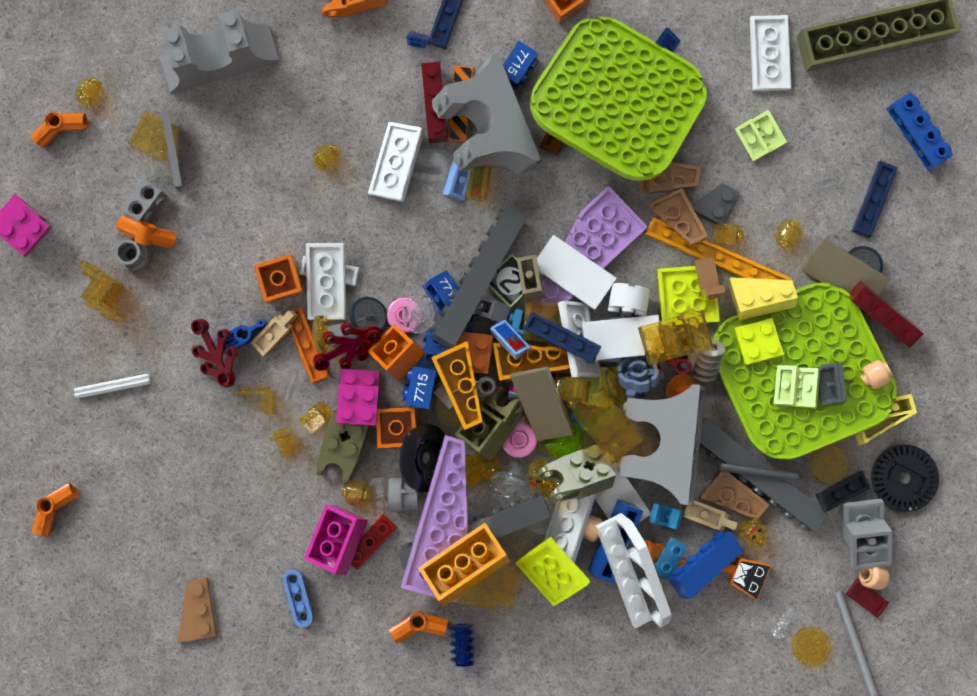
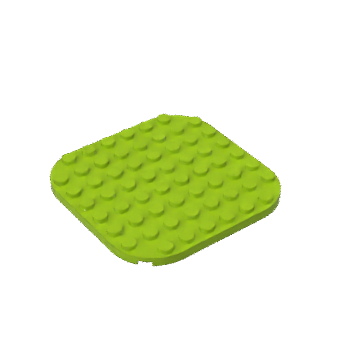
M599 16L596 19H583L572 28L536 82L530 97V108L538 125L553 137L621 177L635 181H645L656 178L667 169L706 102L707 89L701 80L703 78L702 75L691 63L613 18Z
M813 283L797 289L798 300L794 308L739 321L736 314L721 324L713 340L721 342L725 347L718 374L749 441L758 451L774 459H795L869 429L882 422L890 414L896 400L897 389L893 376L890 377L891 382L878 389L865 385L861 377L864 374L863 367L876 360H880L883 363L886 361L860 308L850 300V294L844 289L837 288L828 283ZM773 318L784 355L745 366L734 328ZM842 362L847 402L844 404L821 406L819 391L817 409L774 404L777 365L816 368L822 364Z

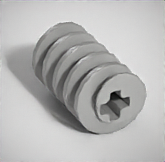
M706 339L703 340V345L700 346L693 377L701 382H712L717 379L725 347L717 340Z

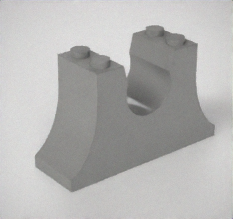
M238 9L218 14L220 27L208 33L190 34L182 26L161 31L167 51L160 56L170 93L173 94L279 63V57L269 25L251 23L242 17Z
M498 53L491 55L476 71L474 77L445 85L432 100V106L438 118L451 119L454 116H464L470 119L477 128L478 134L469 138L453 153L454 162L458 166L459 171L479 166L495 165L510 169L519 175L525 173L541 160Z
M692 384L683 393L661 400L627 398V402H624L623 413H626V418L641 423L653 424L658 429L661 440L657 451L650 456H621V460L617 464V471L620 472L619 476L644 479L657 483L669 490L680 504H694L706 387Z

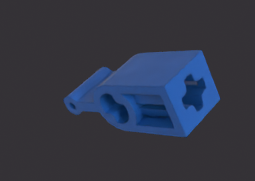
M260 319L251 327L240 325L231 330L230 339L225 342L224 354H226L225 352L228 347L236 346L240 349L249 344L254 339V332L265 328L268 324L267 321ZM242 331L248 332L246 339L240 336Z

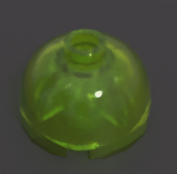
M573 426L575 432L571 436L544 440L545 448L549 455L557 460L565 455L582 450L583 437L577 426Z

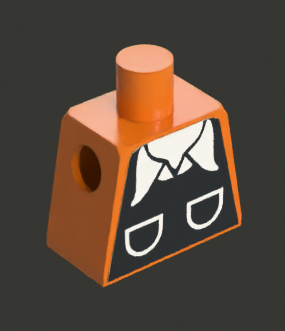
M737 556L734 563H730L722 571L729 574L727 582L753 599L758 600L771 565Z

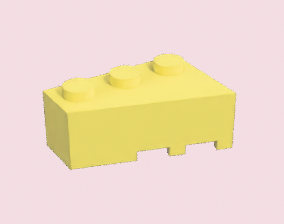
M729 278V289L739 321L794 308L797 305L798 296L792 280Z
M912 394L896 397L892 411L882 422L856 433L858 446L869 442L876 436L916 414L917 411Z

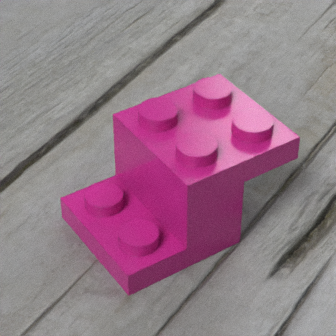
M16 194L0 210V237L25 257L29 255L52 228L45 222L44 217Z
M341 369L336 424L376 426L379 371Z

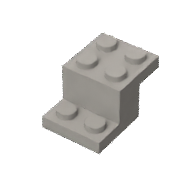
M882 499L843 503V538L850 547L851 568L854 570L892 565V530L884 520V501Z

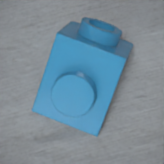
M654 503L649 522L678 530L683 511Z

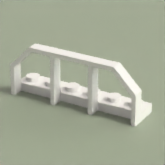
M620 513L596 525L632 626L636 629L651 620L660 628L669 624L672 614L648 547L634 523ZM618 524L624 528L635 548L626 549ZM630 558L644 569L647 579L645 577L637 579ZM641 588L655 600L659 611L649 612Z

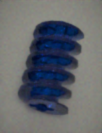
M461 623L449 627L450 630L455 631V633L450 635L451 638L455 639V641L450 642V645L455 647V649L450 650L451 654H455V657L450 658V661L455 662L456 666L467 667L474 665V661L470 660L474 658V653L470 652L474 650V645L470 644L474 642V638L470 636L474 634V630L470 628L474 624Z

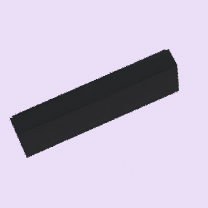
M858 471L815 495L823 512H828L870 489V486L863 471Z

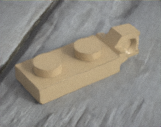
M288 310L285 315L275 316L252 340L251 344L263 357H266L293 327L291 323L298 315L293 310Z
M695 500L694 504L686 505L682 517L719 531H724L725 527L736 530L738 524L728 520L729 514H726V512Z

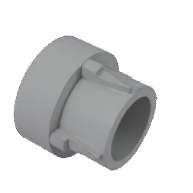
M128 238L119 242L116 248L113 249L118 264L132 272L145 269L151 261L149 246L136 243L134 238ZM133 250H136L137 255L133 260H131L130 253Z
M389 478V511L417 509L419 492L411 489L403 478Z

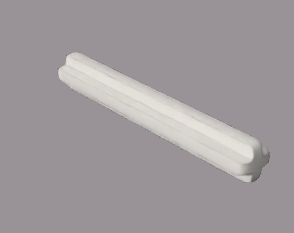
M143 374L78 387L74 389V395L76 398H83L148 385L151 383L149 374Z

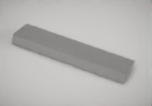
M161 110L174 187L182 188L169 110Z

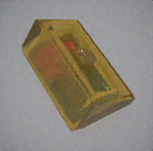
M492 165L470 169L466 199L481 202L488 201Z

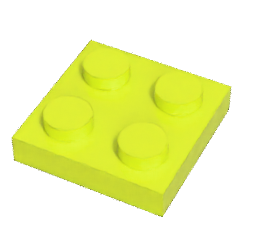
M773 318L734 328L745 366L784 355Z

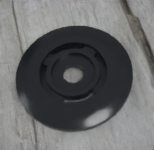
M421 424L416 426L407 434L401 446L399 465L402 477L411 489L418 492L429 491L445 437V433L435 425ZM426 452L430 457L427 464L423 462V455Z
M901 444L886 449L877 457L871 471V484L874 493L878 499L884 501V505L896 511L911 512L923 508L933 499L939 485V473L934 460L926 451L913 445ZM903 472H907L910 475V481L907 484H903L899 480V476ZM922 477V484L919 490L916 493H914V490L918 488L920 484V478Z

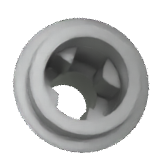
M482 377L478 380L476 388L481 395L489 396L495 391L496 384L492 378ZM486 382L488 388L483 390L481 385Z

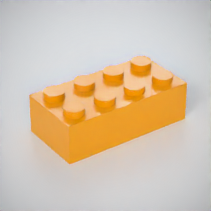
M484 523L418 569L437 600L443 606H446L511 560L487 524Z

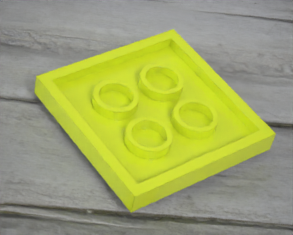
M695 266L657 269L661 326L720 322L718 299L709 300V297L702 298Z
M551 536L515 562L553 606H556L590 583V580Z

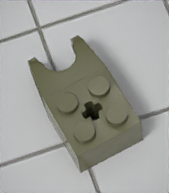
M502 386L495 388V391L479 404L482 422L466 430L461 425L455 433L456 436L464 440L465 443L489 461L493 459L508 439L524 413V408L518 398L505 406L508 391ZM502 392L501 397L497 400L498 394ZM520 404L519 409L514 412V410H515V408L517 407V405Z
M336 408L331 414L320 448L317 475L321 476L328 464L335 463L342 468V483L347 484L362 455L371 426L336 424ZM345 431L349 432L348 435L350 437L346 438L343 433Z
M598 444L565 455L543 466L537 474L540 480H555L560 484L550 493L549 498L555 503L576 498L579 500L613 487L616 477Z

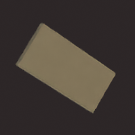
M826 238L821 241L802 268V271L820 282L842 288L848 293L862 281L879 295L891 280L883 273Z
M548 366L511 374L510 378L537 441L574 434V428Z

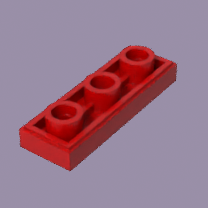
M384 514L361 537L351 563L356 570L397 528ZM367 539H372L373 545H368Z

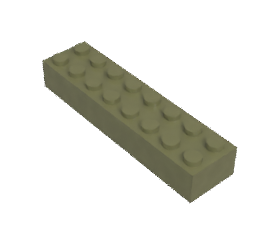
M925 0L803 28L797 35V40L805 71L808 72L951 39L960 29L952 0Z

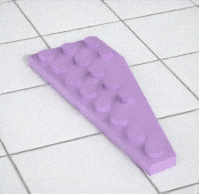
M608 185L580 212L565 243L604 269L648 226ZM545 277L542 282L545 298L533 300L524 318L527 321L531 312H534L549 320L559 311V302L569 301L574 296Z
M445 435L401 583V588L433 597L436 596L418 568L465 537L468 527L465 441ZM457 597L451 602L458 603L459 597Z

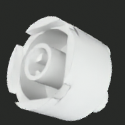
M614 283L611 288L608 311L613 313H619L620 311L622 316L632 317V314L638 317L646 316L650 289L638 285L633 287L625 283Z

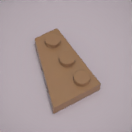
M671 162L661 175L650 180L640 181L637 195L697 187L701 167Z
M682 188L647 204V207L690 247L708 239V234Z
M720 471L699 496L700 499L713 502L716 505L732 509L735 512L757 520L770 505L730 472Z
M208 577L187 581L177 643L217 635Z

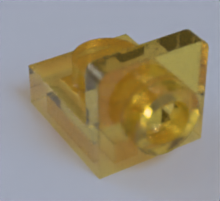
M714 224V244L740 246L741 241L744 239V231L737 224Z
M321 401L314 405L299 421L313 434L330 419L332 412L329 406Z

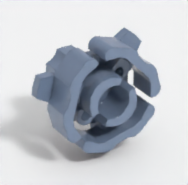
M651 355L646 356V363L644 362V356L628 357L625 360H621L617 366L619 384L626 389V396L630 398L645 397L650 390V385L651 387H656L659 380L664 379L663 370L657 368V361Z

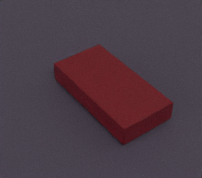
M857 578L845 593L877 618H879L889 604L887 600L875 591L863 586Z

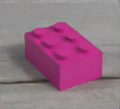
M325 504L304 559L333 574L347 575L368 520L339 506Z

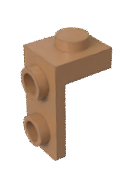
M709 257L696 260L694 263L702 298L709 297V300L721 298L720 295L725 293V287L719 284L714 258Z

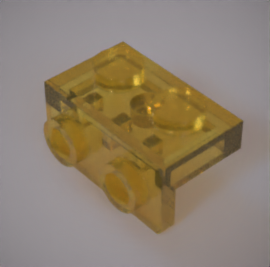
M480 453L465 455L466 487L503 477L497 453L491 461Z

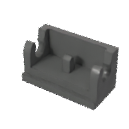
M842 362L822 364L820 367H816L820 369L819 394L821 406L842 405L847 402Z

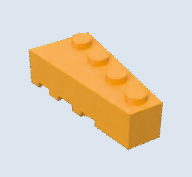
M468 341L431 357L464 430L482 422Z
M493 343L500 384L512 382L510 378L512 373L547 366L551 375L571 372L567 351L559 347L529 345L530 349L515 360L500 343Z

